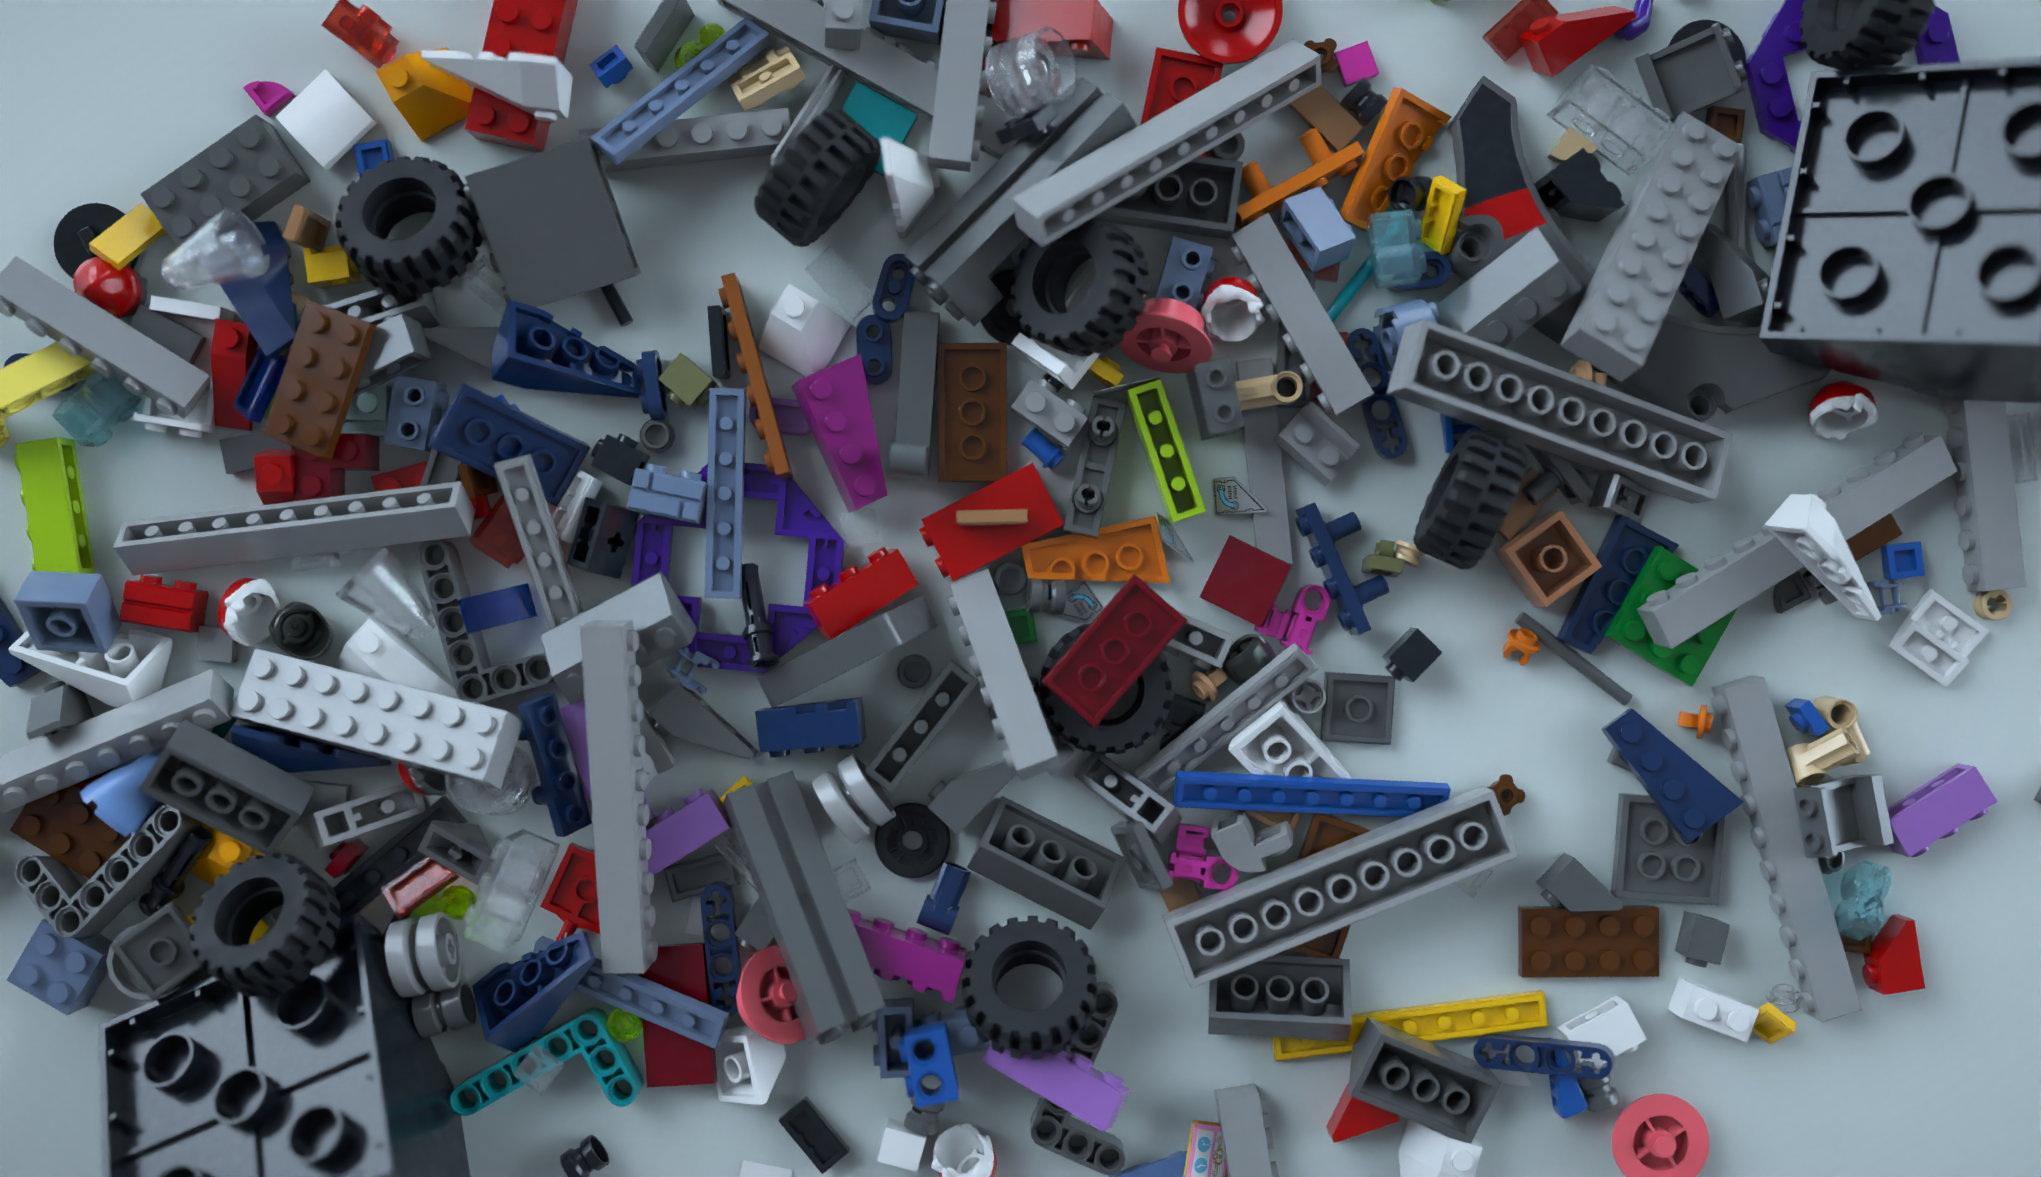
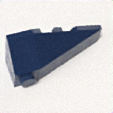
M275 221L224 223L196 242L208 268L265 355L271 360L293 344L299 327L297 306L292 301L291 285H294V277L289 272L288 259L292 258L291 248L287 240L282 237L283 233Z
M232 725L230 731L233 745L287 773L390 766L392 762L255 725Z

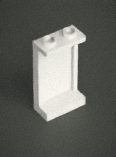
M1091 258L1088 266L1065 294L1067 312L1080 306L1091 291L1095 278L1093 258ZM1020 332L1011 343L1027 360L1071 390H1073L1100 355L1095 352L1091 356L1071 355L1043 344L1032 337L1029 339Z
M151 296L150 310L159 312L207 338L193 365L210 375V389L186 419L176 414L174 416L167 415L157 408L154 400L145 396L143 413H134L133 420L145 422L144 429L167 433L168 426L180 428L179 435L201 438L202 432L216 434L217 426H215L210 354L215 318L234 321L235 311L220 306Z

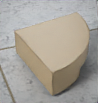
M1570 127L1547 157L1555 162L1563 163L1582 148L1587 153L1592 154L1598 147Z

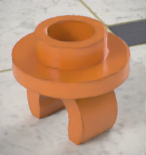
M1520 628L1519 630L1511 629L1507 634L1508 641L1503 647V657L1508 658L1512 651L1519 650L1522 652L1519 657V664L1522 666L1526 665L1530 660V654H1537L1541 648L1537 641L1538 637L1526 628Z
M1701 704L1699 714L1680 712L1678 725L1697 728L1696 739H1702L1703 733L1710 734L1713 713L1706 712L1707 705Z

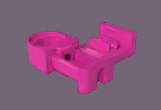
M1310 584L1303 586L1297 592L1291 610L1286 609L1285 613L1276 610L1277 605L1274 604L1267 626H1265L1266 622L1263 628L1255 625L1254 631L1280 639V644L1286 648L1295 642L1307 655L1312 654L1313 651L1308 650V646L1317 621L1324 622L1330 606V595L1325 588ZM1312 590L1317 591L1321 596V604L1315 610H1309L1304 603L1306 594Z
M1184 824L1176 826L1178 831L1175 850H1178V857H1176L1175 851L1170 852L1167 863V872L1172 882L1173 878L1200 881L1201 887L1218 890L1231 888L1238 878L1237 869L1230 866L1220 857L1205 855L1203 861V855L1207 854V850L1203 849L1204 837L1209 838L1210 828ZM1186 832L1202 834L1203 832V836L1186 834ZM1223 863L1229 867L1231 874L1227 882L1218 884L1212 878V870L1217 864Z

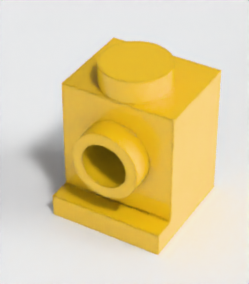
M342 246L324 247L323 253L312 248H303L307 280L313 286L321 289L361 283V276Z

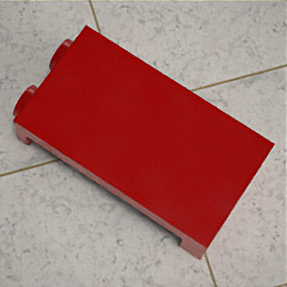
M1031 463L921 519L924 527L920 528L919 531L928 548L933 545L935 546L940 556L935 562L943 578L950 576L952 581H956L1035 539L1062 527L1064 523L1034 464ZM1027 509L1028 522L1020 525L959 526L956 519V511Z

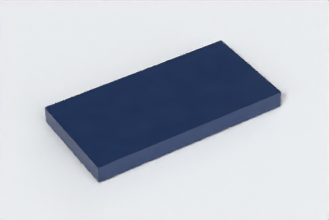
M463 382L428 443L430 448L498 479L494 468L495 463L531 454L546 502L556 507L590 450V446L587 443Z

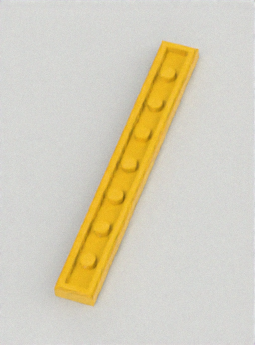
M1537 990L1351 1014V1029L1348 1041L1272 1037V1044L1276 1061L1352 1052V1048L1367 1017L1428 1042L1548 1027L1545 995L1543 991Z

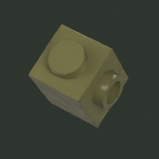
M682 353L675 358L658 378L670 389L667 396L682 409L686 404L693 409H696L698 405L704 407L709 403V389L717 385L713 379Z

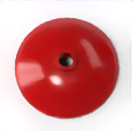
M1179 0L1178 3L1179 26L1188 45L1203 58L1227 65L1249 61L1264 52L1275 39L1283 15L1282 0ZM1227 11L1235 14L1236 18L1231 22L1223 19L1222 15Z

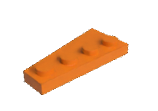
M1393 87L1339 212L1343 220L1362 231L1371 232L1390 205L1388 192L1391 183L1400 177H1410L1415 170L1412 167L1422 152L1427 153L1435 141L1433 136L1440 126H1446L1451 116L1408 91Z
M1156 516L1099 528L1097 539L1069 534L1028 543L1021 547L1028 579L1127 582L1135 574L1146 583H1170Z

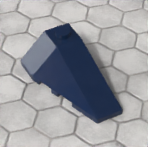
M513 300L507 302L492 350L491 380L531 390L638 398L641 395V380L638 378L635 363L604 345L596 347L581 338L582 332L573 327L570 331L552 321L554 316L542 309Z
M581 931L550 944L547 950L540 953H527L523 955L522 960L513 964L508 962L500 964L472 985L486 1041L515 1053L541 1033L595 962L594 953L586 932Z

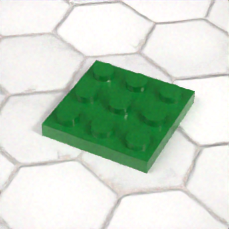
M1655 546L1604 636L1684 685L1693 687L1737 609L1674 648L1655 645L1637 608L1647 603L1646 599L1651 594L1661 590H1668L1676 585V579L1682 575L1699 571L1665 548Z

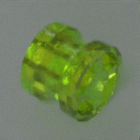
M616 1008L607 1020L609 1035L619 1042H629L635 1039L643 1029L641 1017Z

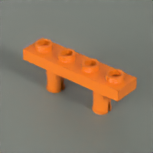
M1317 128L1305 132L1300 136L1299 141L1313 165L1276 186H1270L1257 161L1245 165L1242 168L1241 177L1253 198L1237 207L1235 222L1239 229L1267 213L1269 214L1277 209L1281 210L1284 199L1318 186L1325 189L1329 185L1328 181L1338 175L1341 178H1345L1358 170V164H1360L1364 155V151L1358 141L1336 153H1331Z

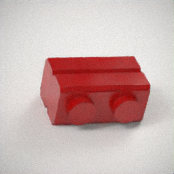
M140 575V580H127L125 582L124 602L121 605L119 617L120 622L189 633L199 632V626H204L209 593L208 591L197 590V583L175 580L174 586L162 584L163 577Z

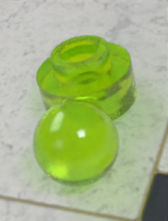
M716 23L705 24L699 31V42H687L676 51L674 62L677 70L687 63V56L694 58L725 34V30Z
M461 885L447 887L443 891L442 896H438L432 890H422L413 897L412 909L420 917L437 913L440 910L446 913L449 918L463 920L473 914L477 898L469 888Z

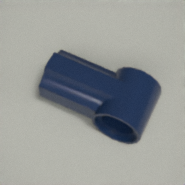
M943 861L931 894H927L916 923L949 936L960 908L958 906L959 901L964 893L971 871L958 864Z

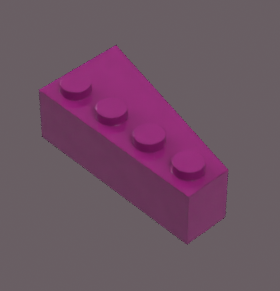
M861 354L794 383L791 388L848 513L887 496Z
M848 909L869 965L874 968L873 973L889 981H899L900 978L907 979V983L912 986L911 989L926 993L927 990L936 989L942 992L941 999L953 1003L966 953V948L960 947L961 943L947 937H941L940 941L927 937L928 933L923 930L908 927L907 931L894 928L895 923L892 921L875 918L873 922L861 918L860 912Z

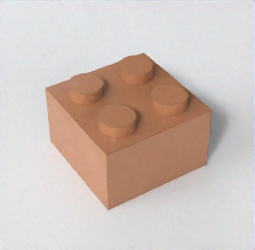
M1562 510L1549 511L1494 551L1534 607L1546 608L1602 567Z

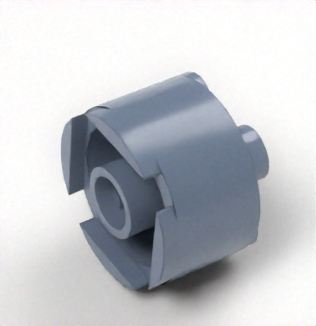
M1415 299L1376 310L1374 318L1380 317L1379 326L1373 327V333L1378 340L1384 363H1389L1392 368L1391 371H1388L1389 375H1392L1405 326L1422 319L1437 324L1439 313L1434 302L1426 303L1422 299Z

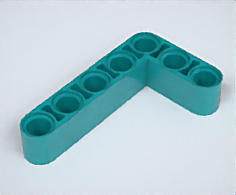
M592 1007L525 1044L515 1053L511 1052L465 1079L453 1090L450 1096V1105L454 1112L461 1116L472 1115L580 1052L607 1099L615 1106L624 1107L630 1105L641 1092L644 1080L604 1010ZM591 1020L595 1022L598 1033L591 1034L584 1029L583 1021ZM554 1037H560L566 1041L568 1046L566 1051H561L555 1047ZM601 1050L612 1052L615 1057V1063L604 1062L600 1055ZM525 1054L531 1055L536 1059L537 1068H531L525 1064ZM494 1072L504 1074L507 1079V1085L497 1083L494 1078ZM625 1080L629 1082L633 1089L632 1092H622L618 1087V1081ZM464 1089L473 1091L477 1101H468L465 1098Z

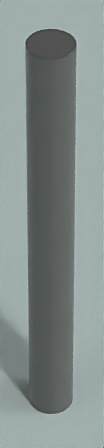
M1522 612L1516 618V624L1536 634L1538 641L1620 704L1625 706L1630 702L1632 695L1564 642L1557 639L1555 635L1525 612Z

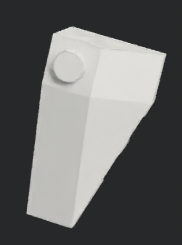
M881 138L885 173L892 200L893 213L896 216L897 232L899 239L906 238L935 200L934 189L940 188L938 168L928 167L927 156L890 138Z
M130 629L128 634H117L107 653L47 651L36 649L27 630L8 650L15 657L110 706L118 708L161 690L173 642L168 637L144 630Z
M1284 698L1235 735L1228 746L1229 751L1252 774L1353 779Z

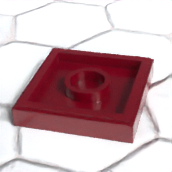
M1229 535L1199 597L1263 628L1293 565Z

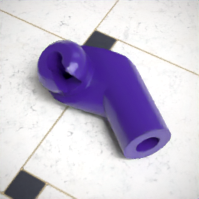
M1636 0L1634 11L1637 17L1615 32V38H1625L1626 41H1630L1646 32L1650 25L1654 0Z

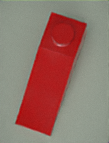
M1617 6L1547 16L1533 22L1530 25V29L1520 35L1519 38L1533 70L1553 78L1637 16L1635 11Z
M216 318L210 353L215 426L252 431L263 353L255 350L258 343L245 323Z

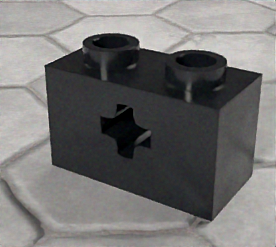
M586 497L566 564L587 572L620 579L626 563L630 542L636 529L639 512Z

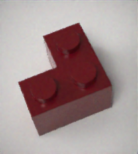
M340 433L332 459H325L295 447V501L345 495V471H379L380 437L366 433Z

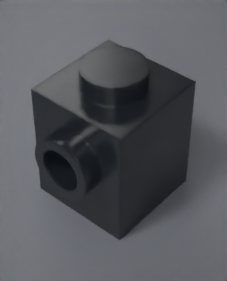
M619 433L617 438L607 434L605 439L600 438L595 444L591 453V457L594 458L591 465L632 486L635 469H644L651 456L636 449L638 442L622 433Z
M1410 627L1382 658L1388 663L1385 669L1400 682L1404 678L1406 681L1414 682L1443 652L1418 628Z

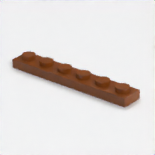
M735 273L723 275L721 279L724 287L718 289L723 308H730L733 320L727 321L733 342L739 340L742 353L736 354L741 373H748L751 386H747L745 389L750 406H757L760 419L755 420V426L760 440L766 439L769 452L764 453V458L769 473L775 472L780 481L792 478L794 476L740 282Z

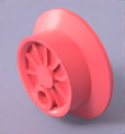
M1154 298L1145 301L1146 306L1143 313L1139 312L1135 319L1138 323L1132 331L1127 330L1124 333L1126 338L1118 343L1120 349L1136 363L1155 371L1175 374L1195 371V365L1210 361L1213 352L1212 343L1204 332L1205 323L1201 314L1192 306L1170 298Z
M779 946L764 948L755 953L743 968L736 995L740 1016L750 1029L771 1042L792 1044L805 1039V1033L793 1005L798 996Z
M1668 1094L1644 1096L1627 1106L1617 1119L1612 1133L1613 1156L1619 1169L1626 1177H1696L1702 1170L1708 1157V1129L1699 1112L1683 1099Z

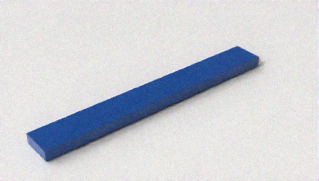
M1176 771L1172 803L1176 808L1407 817L1449 800L1451 788L1448 783Z

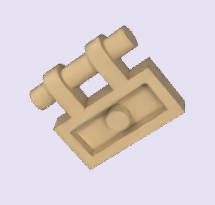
M787 45L777 51L772 49L764 53L765 57L750 66L745 64L737 73L727 78L745 112L751 108L762 106L768 99L783 91L793 89L799 82L806 79L800 65Z

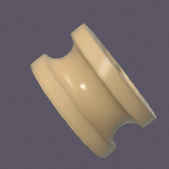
M1397 540L1395 543L1397 550L1393 553V558L1404 559L1405 564L1419 568L1421 565L1419 558L1425 556V553L1419 551L1416 546Z
M2003 590L1980 591L1974 598L1973 609L1980 618L1985 620H2001L2011 612L2012 600ZM1988 599H1997L1994 604H1998L1997 610H1988L1991 605H1987Z

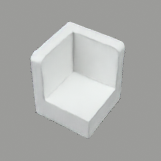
M888 1118L877 1161L917 1171L927 1135L906 1128L902 1121Z

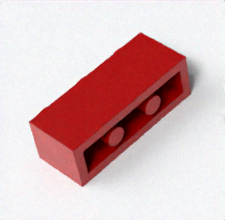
M885 546L881 547L867 556L868 563L860 568L856 564L852 565L838 574L840 580L831 586H828L827 583L821 584L808 593L811 598L803 602L824 638L834 639L919 585L898 549L887 550Z

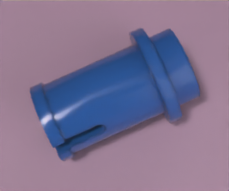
M1036 427L1029 432L1021 443L1022 446H1025L1044 463L1042 465L1044 469L1048 467L1054 470L1066 456L1061 452L1063 449L1061 446L1057 448Z

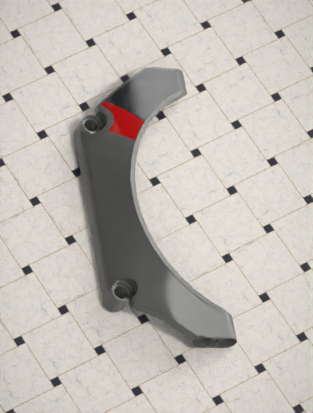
M1483 76L1448 126L1451 128L1457 184L1467 189L1457 226L1463 232L1452 245L1451 252L1445 254V256L1451 263V272L1467 281L1538 226L1581 279L1582 288L1532 325V327L1560 345L1596 269L1576 251L1559 230L1537 192L1523 154L1515 97ZM1666 313L1643 366L1621 382L1609 374L1607 378L1637 399L1703 423L1715 414L1718 407L1725 413H1729L1768 397L1819 382L1828 376L1832 368L1801 362L1792 357L1771 353L1759 338L1761 326L1748 328L1721 327L1693 322ZM1591 364V367L1596 371L1605 373L1604 371L1600 370L1599 368Z

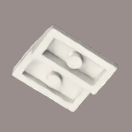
M326 69L276 116L289 133L327 171L377 124L362 105Z
M1930 588L1904 620L1889 646L1947 687L1970 662L1966 657L1990 630Z

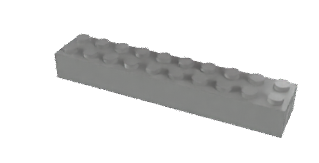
M1425 319L1405 326L1386 393L1607 474L1621 475L1638 485L1691 504L1716 500L1733 435Z
M1482 786L1232 886L1229 889L1222 890L1162 915V918L1190 987L1193 988L1519 857V853L1494 791Z

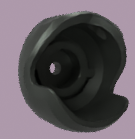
M293 601L281 608L269 625L271 638L281 650L306 661L322 656L329 649L333 640V631L322 614L313 606L302 602ZM293 623H297L296 628H292Z
M1247 634L1231 645L1222 666L1229 678L1241 686L1277 656L1272 647L1262 637L1255 634ZM1250 642L1244 650L1240 648L1243 643ZM1236 651L1237 656L1230 659L1231 654Z

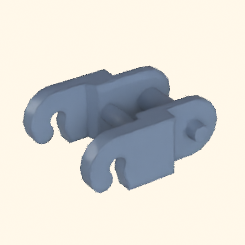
M1897 579L1891 580V584H1889V580L1865 582L1867 587L1879 589L1881 606L1877 608L1881 615L1893 614V609L1896 612H1900L1902 607H1907L1906 603H1901L1899 587L1903 586L1904 582L1897 583ZM1891 588L1893 604L1886 605L1884 589Z
M686 647L677 650L676 653L679 657L674 667L667 668V672L671 674L670 677L681 679L680 685L692 691L698 689V692L704 695L707 688L692 680V674L699 663L704 665L711 664L713 669H718L720 663L699 651L693 654ZM686 659L693 662L688 673L681 671Z

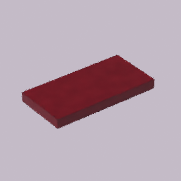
M1133 574L1041 682L1092 726L1096 727L1188 620L1139 577Z
M705 942L658 945L656 961L651 964L644 974L638 975L712 1006ZM642 1018L647 1087L714 1084L718 1081L714 1048Z

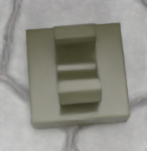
M1380 540V543L1377 542L1375 555L1369 554L1363 559L1361 572L1394 578L1402 574L1404 559L1393 558L1395 542Z

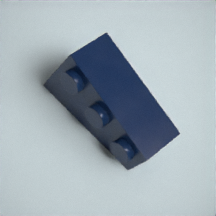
M862 697L780 706L773 709L772 707L763 708L755 711L760 753L769 752L770 758L791 755L790 750L804 749V753H816L825 751L827 746L838 745L839 749L859 747V743H862L867 738Z

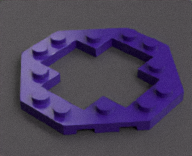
M1785 0L1745 65V71L1748 76L1747 83L1760 133L1771 140L1777 139L1790 147L1789 151L1794 154L1801 121H1798L1783 57L1805 51L1800 38L1803 35L1800 31V20L1803 19L1801 9L1803 2H1806V0ZM1936 6L1933 14H1930L1928 17L1926 30L1915 41L1917 44L1914 46L1918 65L1960 62L1949 14Z
M708 463L698 472V474H702L701 481L706 483ZM745 463L744 498L778 501L775 535L809 538L804 592L805 602L811 598L808 593L824 583L831 586L840 580L838 574L843 569L845 541L793 478L780 481L775 472L769 473L766 464ZM707 501L701 524L649 513L637 522L631 586L662 571L669 583L673 527L706 529ZM677 595L697 627L691 644L685 646L689 649V652L695 654L699 651L720 663L718 669L760 673L769 669H751L748 667L747 660L750 658L748 642L743 639V636L699 632L702 597ZM804 604L803 606L768 605L767 623L771 624L774 628L775 634L772 636L774 653L780 659L818 627ZM699 663L697 667L712 668L711 664L704 665Z

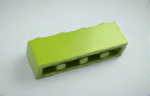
M1161 379L1127 390L1125 396L1169 524L1206 512Z
M53 437L16 443L15 466L21 476L22 488L20 497L27 512L26 533L32 543L34 555L32 558L33 571L96 574L74 439Z

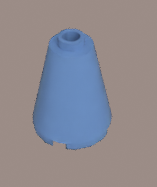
M165 747L118 766L87 785L80 792L86 804L91 800L97 804L98 809L94 813L111 828L124 836L130 833L132 836L156 812L162 803L138 789Z

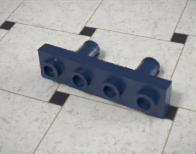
M1315 502L1296 509L1295 511L1298 515L1295 518L1296 526L1303 537L1307 536L1312 549L1309 550L1310 557L1316 568L1321 567L1326 578L1323 581V586L1328 591L1330 599H1335L1340 612L1337 613L1340 625L1344 631L1349 630L1351 635H1360L1371 630V626L1363 611V605L1390 592L1388 584L1382 575H1378L1353 586L1335 548L1336 541L1361 530V524L1357 515L1351 512L1325 523Z
M546 693L518 705L523 720L518 740L529 741L541 782L540 786H536L532 790V799L537 805L548 806L556 836L566 837L592 824L556 694Z

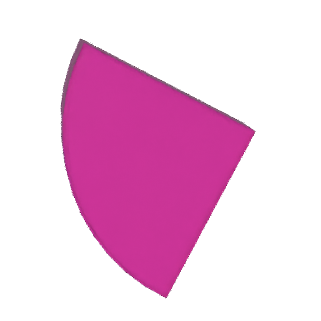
M254 81L243 87L264 115L268 117L272 116L295 97V94L282 84L270 81Z

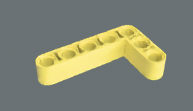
M55 342L1 368L0 448L10 440L4 419L98 373L90 365L91 362L80 355L73 357L67 354L58 346V342Z

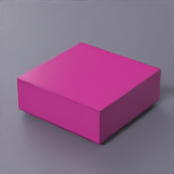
M1368 41L1334 53L1335 59L1338 61V71L1345 88L1357 84L1362 78L1368 80L1379 74Z

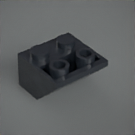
M1584 148L1534 184L1545 208L1555 209L1560 217L1599 222L1625 205L1621 200L1622 194L1619 188L1605 178L1600 171L1601 165L1598 159L1593 154L1587 153Z

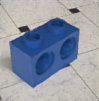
M947 1022L905 1029L904 1040L899 1041L898 1045L902 1063L908 1062L910 1075L905 1076L908 1097H915L917 1108L959 1100L960 1089ZM927 1040L934 1045L935 1049L930 1054H921L916 1050L915 1045L919 1041ZM934 1075L940 1079L941 1085L935 1089H929L923 1085L922 1079L926 1076Z

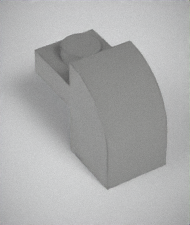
M1243 810L1212 822L1211 836L1222 858L1230 866L1243 872L1258 873L1266 871L1267 856L1276 857L1282 855L1289 847L1293 846V831L1287 820L1256 833L1246 812Z

